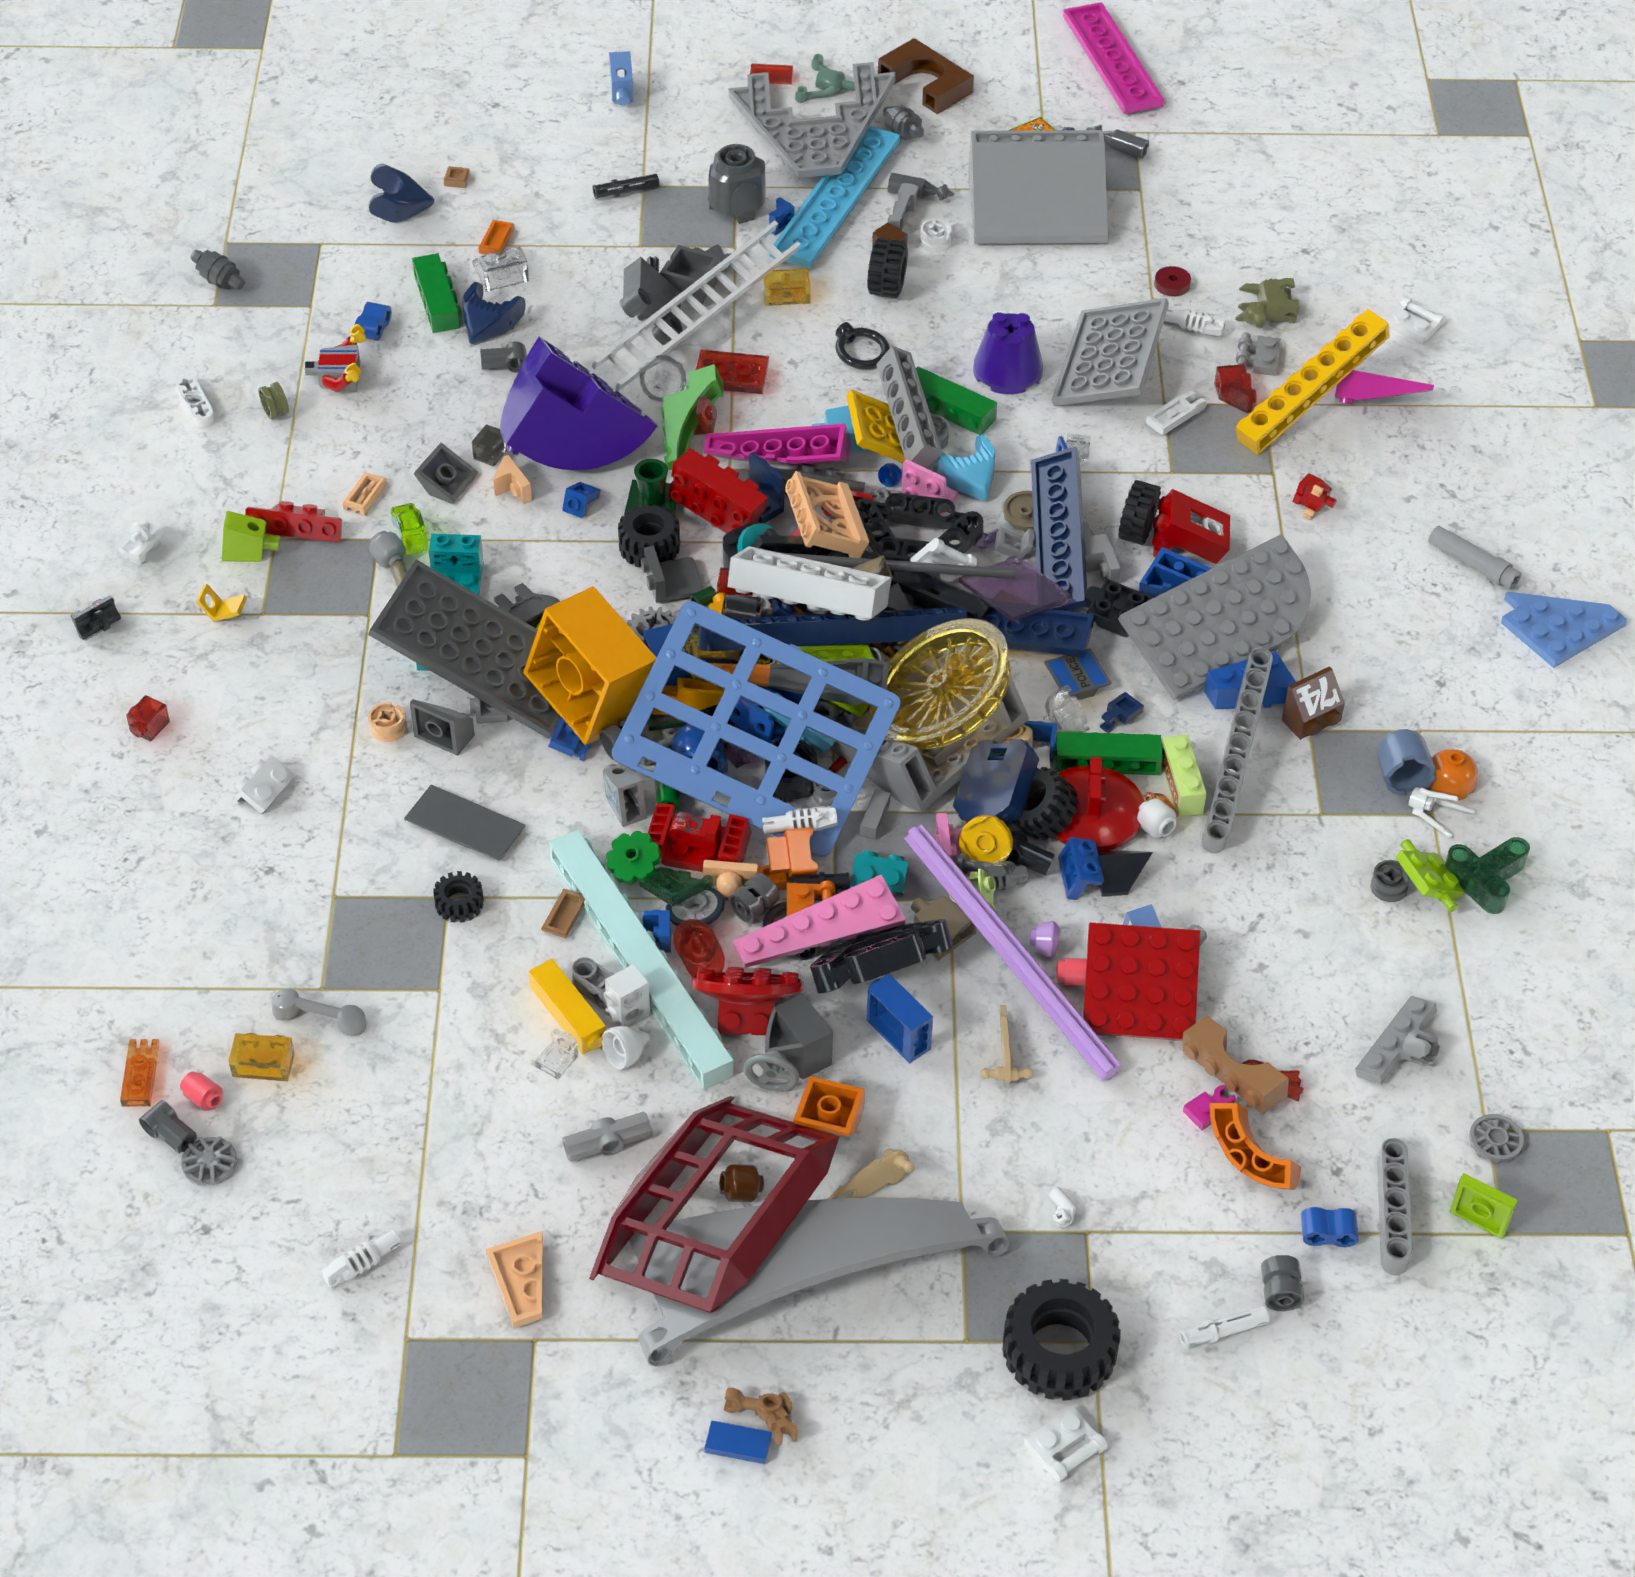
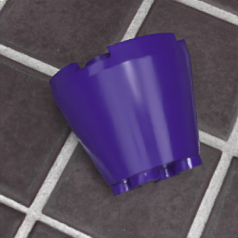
M997 312L989 322L974 358V377L977 382H983L991 387V391L996 393L1019 394L1026 392V388L1040 382L1043 373V362L1035 327L1030 321V316L1026 313L1004 314Z

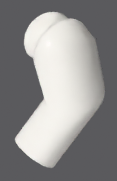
M1057 1187L1049 1194L1050 1199L1057 1206L1053 1220L1059 1227H1067L1073 1222L1076 1206L1063 1190Z

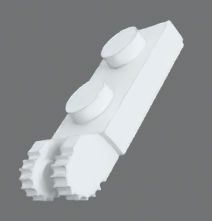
M1189 391L1182 396L1179 395L1148 415L1146 424L1163 436L1195 414L1198 415L1207 406V401L1204 398L1195 401L1197 394L1194 391Z

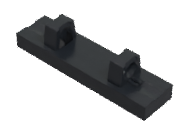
M767 528L762 535H758L750 546L778 553L830 556L835 552V550L812 545L811 548L806 547L802 536H779L776 530L772 528Z

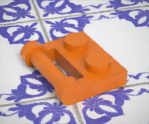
M827 880L820 884L787 883L786 917L814 905V897H822L823 901L835 895L834 882Z

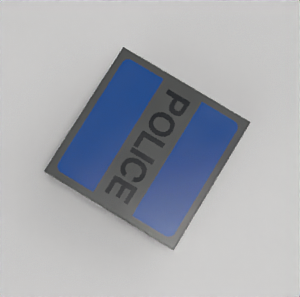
M1091 648L1086 650L1085 657L1064 655L1044 661L1064 698L1076 696L1079 701L1095 696L1099 688L1112 685Z

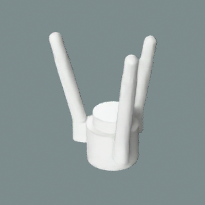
M1416 787L1413 790L1408 804L1409 807L1414 808L1412 814L1421 817L1448 838H1452L1453 834L1424 813L1426 810L1430 812L1434 803L1470 814L1476 813L1475 809L1447 801H1458L1459 798L1457 796L1429 791L1422 787Z

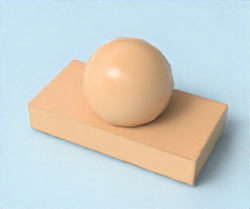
M704 860L703 884L716 885L717 890L722 896L729 897L758 873V864Z

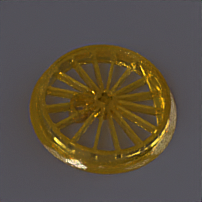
M957 619L934 626L904 645L889 661L887 690L897 696L900 690L917 692L899 696L900 707L908 706L897 712L886 738L917 747L918 749H932L951 744L967 736L983 724L1002 701L1010 681L1008 646L1002 632L996 626L984 620ZM965 644L961 651H956L958 645ZM977 644H982V645L971 655V653H972V651L974 650L975 646H976ZM947 649L945 663L941 668L936 654ZM992 650L993 654L982 660ZM929 658H931L935 671L930 675L919 668ZM913 672H916L925 678L927 683L906 680ZM984 684L983 687H974V686H978V685ZM960 695L975 696V697L973 698V700H972L971 702H969L968 700H966L965 698H963V697L960 696ZM953 698L965 706L959 712L956 710ZM870 705L871 719H873L877 707ZM948 705L952 716L945 720ZM935 717H936V722H935V724H934V725H931V724L933 723Z

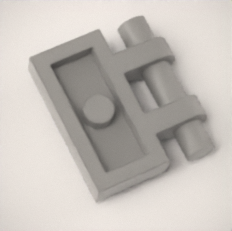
M1244 332L1238 341L1237 367L1243 370L1246 366L1253 367V373L1276 376L1281 339L1258 336L1256 342L1251 340L1250 333Z

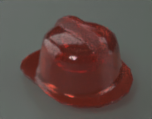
M688 919L681 922L673 934V944L689 974L693 977L697 975L698 969H714L715 975H721L725 966V956L716 932L705 922L698 919Z

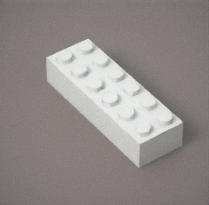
M748 546L731 557L727 587L735 588L738 593H758L761 598L773 599L775 597L783 599V602L787 604L802 603L807 604V607L810 609L819 610L825 608L831 610V613L836 615H845L847 613L855 615V618L859 620H870L888 605L891 577Z

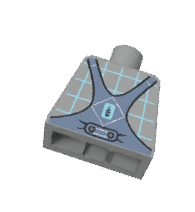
M621 764L607 765L603 770L605 794L622 827L647 819L641 778L634 770ZM625 797L629 799V802L627 804L624 803L627 802Z

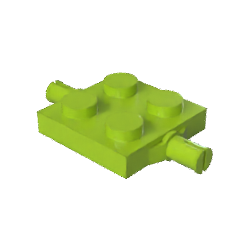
M1410 839L1404 840L1400 844L1403 850L1395 858L1421 894L1425 897L1438 899L1450 913L1457 910L1458 905L1453 899H1459L1464 890L1458 884L1459 880L1457 877L1450 873L1445 866L1444 859L1437 853L1420 852L1415 848Z

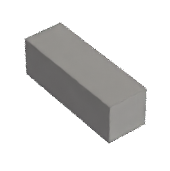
M877 789L874 790L860 824V836L876 840L890 805L891 793Z

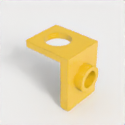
M204 584L196 602L212 621L216 622L240 615L247 597L243 594L221 600L208 584ZM206 594L212 598L213 604L211 608L206 604Z

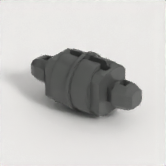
M899 105L883 109L885 126L893 133L900 134L901 138L905 140L924 136V128L921 126L922 119L910 108Z
M199 250L192 252L190 258L196 263L195 269L199 271L200 276L205 278L208 283L214 284L219 288H226L227 290L231 287L235 289L243 288L245 281L239 276L240 270L236 268V265L228 257L209 250L204 251V253Z

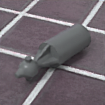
M1098 125V126H1094V127H1087L1086 130H1103V129H1102V125ZM1118 129L1115 131H1103L1104 141L1110 148L1140 159L1146 156L1149 140Z
M891 173L888 182L889 193L898 194L901 184L909 183L919 186L916 198L923 199L926 196L937 195L939 200L943 201V199L954 196V192L950 191L946 184L937 188L924 178Z

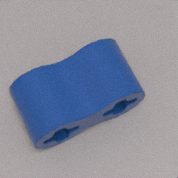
M369 301L365 303L362 314L355 321V325L359 324L365 330V339L380 340L384 328L390 322L392 309L388 305Z
M1310 1207L1301 1212L1302 1236L1305 1244L1309 1246L1332 1244L1338 1247H1351L1358 1243L1357 1214L1354 1210L1348 1208L1326 1210L1320 1207Z

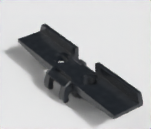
M865 550L861 556L864 559L880 557ZM835 551L830 556L849 557V554ZM890 570L893 576L890 585L898 583L903 593L914 598L912 610L963 608L968 611L967 623L977 626L993 604V602L936 580V577L926 573Z

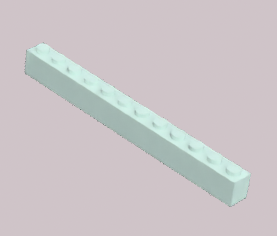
M576 830L550 841V859L570 889L582 894L585 898L583 909L622 968L625 969L634 964L649 982L650 1010L703 1090L734 1077L733 1064L736 1063L732 1051L729 1048L725 1049L718 1030L711 1028L705 1011L702 1008L698 1009L691 990L684 988L678 971L671 969L666 953L663 950L659 951L651 931H646L643 927L639 913L632 911L628 897L625 893H620L614 876L607 874L603 860L600 856L596 857L593 853L589 839L583 838L580 832Z

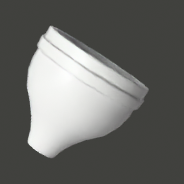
M627 1026L609 1028L602 1035V1046L609 1063L619 1070L634 1064L640 1058L644 1046L649 1042V1036L646 1032H639Z

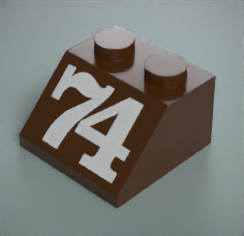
M1330 666L1288 686L1282 721L1300 740L1307 736H1313L1328 726H1334L1342 719L1345 702L1333 669Z

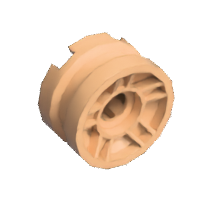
M384 702L376 705L369 712L368 719L371 733L377 740L393 742L403 737L406 733L405 713L400 705L394 706L392 702Z

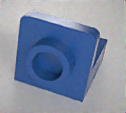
M781 197L776 199V210L769 213V225L773 221L778 223L775 231L772 232L774 235L779 234L785 229L795 213L794 206Z
M582 482L566 488L562 510L580 518L585 517L587 505L599 499L601 489Z
M670 910L643 911V927L646 931L654 932V938L656 942H659L660 950H663L665 953H671Z

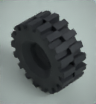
M1139 480L1134 481L1122 510L1123 514L1120 518L1118 529L1119 539L1139 545L1146 543L1158 510L1157 506L1161 495L1160 486Z

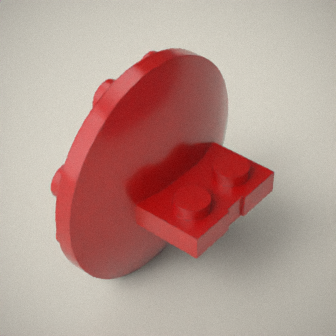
M1091 757L1090 765L1072 767L1058 773L1075 787L1074 789L1078 793L1079 805L1076 806L1077 813L1072 817L1073 821L1071 824H1068L1065 827L1066 830L1062 833H1057V836L1054 837L1065 845L1071 837L1093 840L1099 852L1110 851L1123 846L1137 835L1141 829L1137 815L1140 811V805L1144 803V799L1138 787L1129 778L1115 770L1101 767V757Z
M727 967L726 972H715L714 969H698L697 975L692 977L691 987L719 1000V1034L740 1035V1033H749L751 1035L766 1036L775 1002L802 992L804 981L798 978L799 973L782 972V975L771 974L772 969L755 968L753 973L744 972L743 967Z

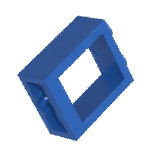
M890 974L882 979L873 981L868 987L866 1021L910 1064L931 1050L933 1016Z

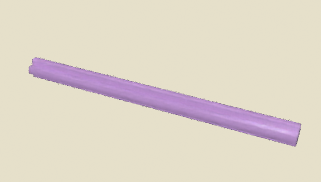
M921 824L918 828L913 827L908 831L909 835L904 838L905 842L1103 1082L1109 1077L1110 1079L1118 1073L1117 1070L1122 1067L1118 1059L925 826Z

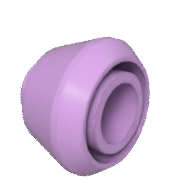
M1048 921L1037 924L1036 929H1031L1029 945L1034 946L1035 952L1047 958L1056 955L1059 925L1055 921Z

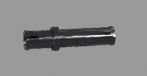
M657 173L620 181L613 179L609 183L593 185L592 189L595 199L612 195L619 197L623 193L659 187L660 183Z

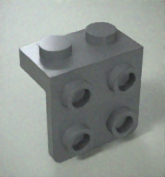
M654 546L644 548V558L641 559V567L643 573H647V586L649 591L652 590L656 603L687 598L703 590V585L692 557L659 562Z

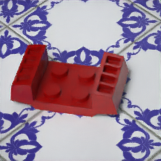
M656 804L647 834L659 846L661 850V863L664 866L703 872L704 860L744 863L752 834L748 818L729 814L726 827L722 826V834L717 849L712 851L685 846L671 840L668 832L675 815V805Z

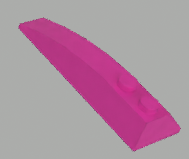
M844 423L706 434L703 451L707 455L710 454L712 456L749 462V454L754 452L759 457L764 458L768 464H816L849 461L851 442L846 424Z

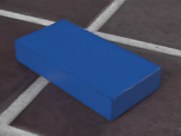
M711 1420L704 1450L708 1454L765 1464L772 1432Z

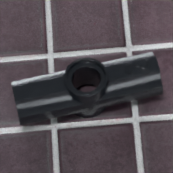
M1012 831V851L1005 861H1011L1015 865L1026 866L1046 876L1055 854L1029 843L1028 838L1023 833Z

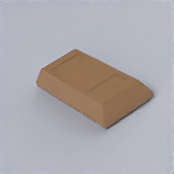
M563 889L541 930L567 938L584 907L585 898L583 895Z

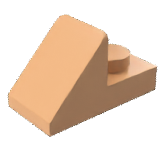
M504 456L493 480L495 496L511 491L513 496L518 497L523 504L531 502V483L510 456Z

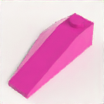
M1353 370L1337 384L1335 397H1338L1341 403L1353 404V400L1364 401L1433 391L1434 385Z

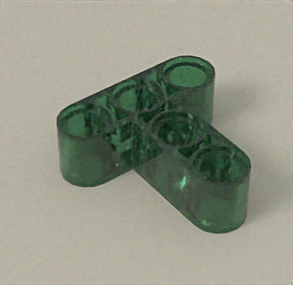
M1513 837L1483 856L1478 857L1467 846L1456 844L1449 848L1445 866L1450 873L1457 877L1459 880L1458 884L1464 892L1488 913L1499 914L1504 911L1510 893V886L1506 880L1524 869L1530 845L1523 838Z

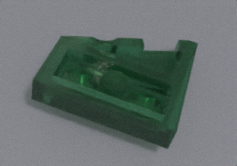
M665 867L656 868V874L644 883L639 882L640 887L672 907L714 886L713 877L710 875H705L702 879L691 878V872L675 871Z

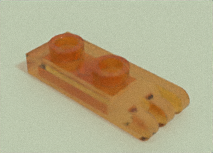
M136 1039L129 1040L120 1096L122 1107L151 1106L159 1052V1039H152L151 1048H148V1039H141L140 1048H137Z

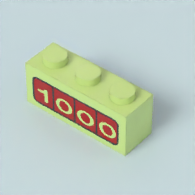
M1188 734L1163 737L1162 768L1177 817L1203 814L1206 790Z

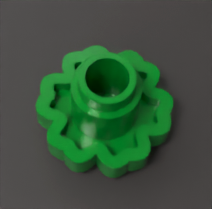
M634 831L629 836L626 833H622L612 841L611 846L613 850L606 854L607 868L611 873H614L619 882L633 885L638 880L644 883L656 874L654 866L661 863V850L653 842L649 834Z

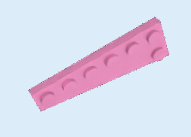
M879 875L733 940V946L744 967L747 968L780 959L786 955L802 953L805 949L831 945V942L846 938V940L857 938V935L871 931L875 933L905 924L906 919L882 875Z

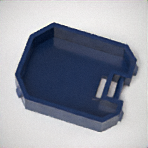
M1010 739L1009 743L982 740L970 750L953 803V807L962 821L968 823L974 817L990 815L1002 820L1008 826L1022 816L1039 762V757L1034 749L1030 747L1027 740Z

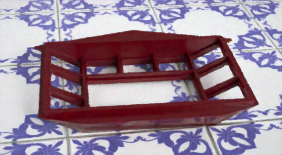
M733 1096L694 1111L635 1177L611 1217L589 1279L594 1281L597 1275L600 1274L708 1313L715 1312L720 1304L751 1279L825 1178L840 1136L794 1124L785 1119L732 1104L731 1102L735 1098ZM726 1114L745 1119L732 1126L720 1123ZM760 1125L781 1130L768 1137L749 1132ZM712 1133L723 1136L706 1158L695 1156ZM795 1136L817 1141L805 1148L784 1143ZM734 1140L794 1158L792 1164L727 1250L666 1230ZM686 1166L697 1168V1171L680 1192L669 1189ZM661 1199L672 1202L655 1225L643 1223ZM635 1232L647 1236L633 1273L611 1266V1263ZM658 1240L684 1248L670 1285L645 1278L644 1276ZM694 1252L720 1261L706 1298L681 1290Z

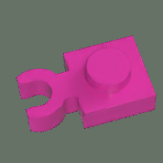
M1224 1085L1218 1086L1213 1096H1210L1205 1091L1184 1105L1183 1112L1201 1131L1211 1125L1210 1103H1235V1095L1229 1098L1221 1097L1225 1093L1226 1087Z

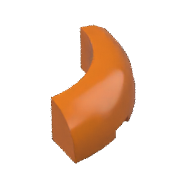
M1210 1103V1118L1215 1138L1218 1140L1225 1153L1224 1155L1231 1164L1247 1177L1260 1184L1277 1189L1295 1190L1300 1180L1301 1166L1292 1160L1272 1157L1260 1148L1249 1126L1248 1110L1238 1103Z

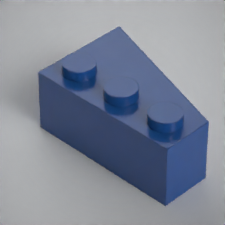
M1162 547L1139 582V592L1155 598L1213 568Z
M1276 651L1271 652L1273 661L1262 702L1263 708H1271L1272 704H1285L1288 686L1296 682ZM1248 659L1207 671L1204 693L1215 709H1235Z

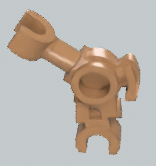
M727 1388L724 1411L729 1413H736L740 1409L755 1411V1415L765 1421L769 1431H774V1441L777 1445H782L783 1434L790 1435L793 1442L797 1441L798 1428L795 1424L791 1423V1418L789 1417L792 1401H790L785 1392L779 1395L767 1393L762 1396L759 1395L758 1399L745 1397L736 1388Z

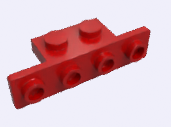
M282 501L272 509L247 507L245 509V515L259 518L266 522L265 534L337 543L341 541L342 519L325 516V509H317V505L305 504L301 507L294 506L293 502Z

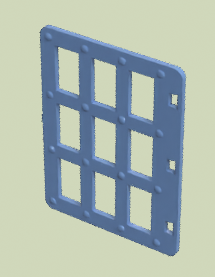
M689 601L683 604L612 748V757L617 763L728 815L733 814L748 818L750 825L763 830L764 825L762 817L786 815V812L798 809L773 797L785 770L832 790L837 795L830 808L836 809L838 825L820 831H813L809 840L810 852L819 857H825L831 853L899 710L900 699L896 694L809 655L793 644H785L701 604ZM695 624L746 647L733 674L682 651ZM760 655H764L811 677L799 705L748 682ZM675 666L725 689L713 716H709L662 694ZM826 684L877 707L865 735L814 712ZM740 696L791 720L779 747L727 724ZM654 708L705 732L692 759L641 736ZM806 727L857 750L845 778L793 754ZM720 739L771 762L758 790L707 767ZM642 758L656 763L654 772L638 765ZM717 792L731 798L728 806L713 800ZM785 831L769 834L774 835L776 837H783Z

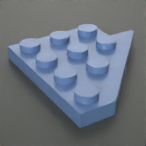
M1516 592L1506 593L1504 600L1514 610L1505 614L1501 620V623L1553 668L1625 627L1627 619L1610 604Z

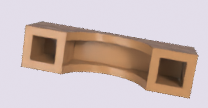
M1208 1015L1183 1032V1052L1185 1055L1200 1064L1209 1075L1215 1076L1224 1083L1228 1090L1238 1094L1250 1107L1257 1109L1264 1115L1288 1097L1289 1078L1270 1063L1246 1065L1228 1056L1225 1052L1227 1050V1030Z

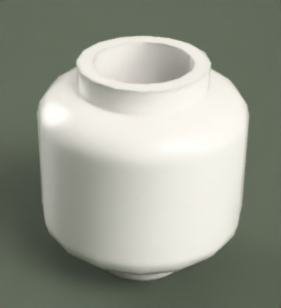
M1152 799L1140 805L1137 819L1145 832L1154 838L1166 837L1173 832L1176 827V813L1171 807L1160 799Z

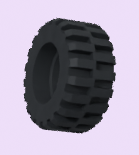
M1050 1279L1042 1281V1286L1038 1287L1037 1284H1033L1027 1287L1026 1294L1023 1292L1019 1293L1014 1299V1304L1010 1305L1004 1325L1003 1357L1006 1358V1366L1009 1372L1015 1373V1380L1022 1386L1026 1383L1029 1386L1028 1391L1035 1395L1041 1392L1045 1394L1047 1399L1054 1400V1396L1062 1397V1401L1072 1400L1073 1395H1078V1398L1089 1395L1090 1389L1097 1391L1102 1387L1103 1381L1108 1380L1113 1373L1121 1338V1329L1118 1328L1119 1319L1117 1314L1112 1312L1113 1306L1107 1299L1101 1300V1293L1094 1288L1090 1291L1086 1289V1284L1078 1281L1076 1284L1068 1283L1069 1279H1060L1059 1282L1055 1283ZM1048 1325H1067L1078 1330L1087 1339L1089 1345L1074 1354H1056L1043 1348L1033 1335L1039 1329Z

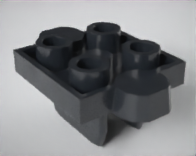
M1107 578L1101 588L1092 586L1085 592V606L1088 607L1086 613L1094 614V622L1100 628L1127 638L1129 635L1119 622V616L1151 600L1153 597Z

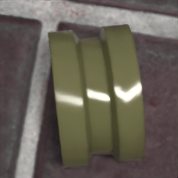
M278 382L272 383L270 387L263 386L258 388L262 407L269 419L277 417L279 413L281 415L289 413L285 393Z

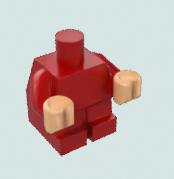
M1308 473L1299 482L1297 492L1292 501L1297 505H1304L1306 509L1303 516L1311 520L1315 512L1320 511L1325 505L1334 508L1337 499L1330 497L1332 488L1321 478Z

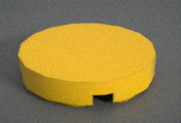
M981 815L974 817L964 825L959 838V846L962 854H968L970 860L982 862L1005 861L1012 851L1013 838L1010 829L1002 820L995 816Z

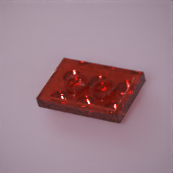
M700 349L696 370L715 364L723 380V390L763 394L769 367V356Z

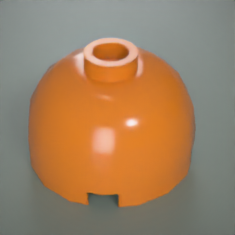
M1444 749L1432 757L1436 768V779L1428 787L1429 791L1432 789L1435 792L1457 796L1458 800L1465 799L1467 794L1475 791L1478 769L1474 759L1469 754L1458 749Z

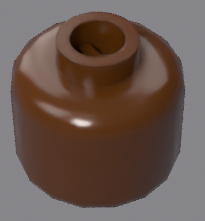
M730 1164L720 1174V1193L724 1194L725 1198L730 1202H753L757 1198L758 1193L764 1189L763 1175H759L754 1165Z

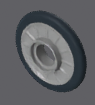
M694 885L683 888L673 894L667 902L666 910H670V922L685 929H697L716 921L722 914L725 903L722 894L718 890L710 886ZM695 904L702 905L698 909H689L690 906Z

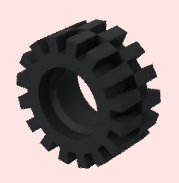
M457 871V875L453 876V873L450 872L448 873V878L443 875L440 878V882L437 881L435 883V888L433 889L435 909H437L439 916L442 915L446 921L449 917L451 922L456 923V918H460V923L465 922V917L472 920L474 919L473 913L478 916L480 909H483L482 884L480 881L478 882V878L475 875L471 878V873L466 872L465 876H462V871ZM456 893H465L469 895L466 899L461 901H453L448 899L451 895Z

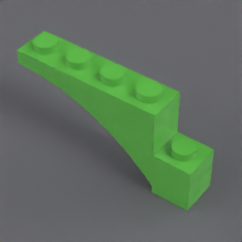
M715 364L688 372L689 382L686 383V390L663 396L664 407H661V414L665 423H662V429L666 437L663 440V445L667 453L664 461L668 470H672L673 463L688 450L691 439L705 414L719 398L724 397L723 380Z

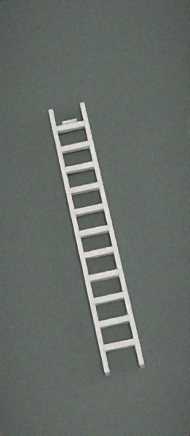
M773 221L621 340L616 341L612 347L593 361L591 367L595 370L609 359L626 375L617 382L615 389L619 392L795 254L801 244L797 241L789 249L781 253L766 239L769 234L775 231L778 225L776 221ZM760 243L776 259L767 264L751 248ZM745 254L761 270L754 276L736 261ZM729 265L746 280L740 287H737L722 273ZM716 277L732 293L723 299L707 282ZM701 289L717 305L711 310H707L692 294ZM686 300L702 317L693 322L677 306ZM670 311L688 327L680 334L674 331L662 319ZM653 324H656L672 339L665 346L661 345L646 331ZM639 335L657 351L649 358L631 343ZM622 348L627 349L641 362L634 370L630 369L615 355Z

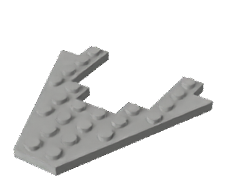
M874 62L853 64L856 101L835 103L836 116L793 120L792 107L771 109L768 72L747 74L748 87L728 88L729 98L797 178L834 176L842 174L894 85L895 72L875 74Z

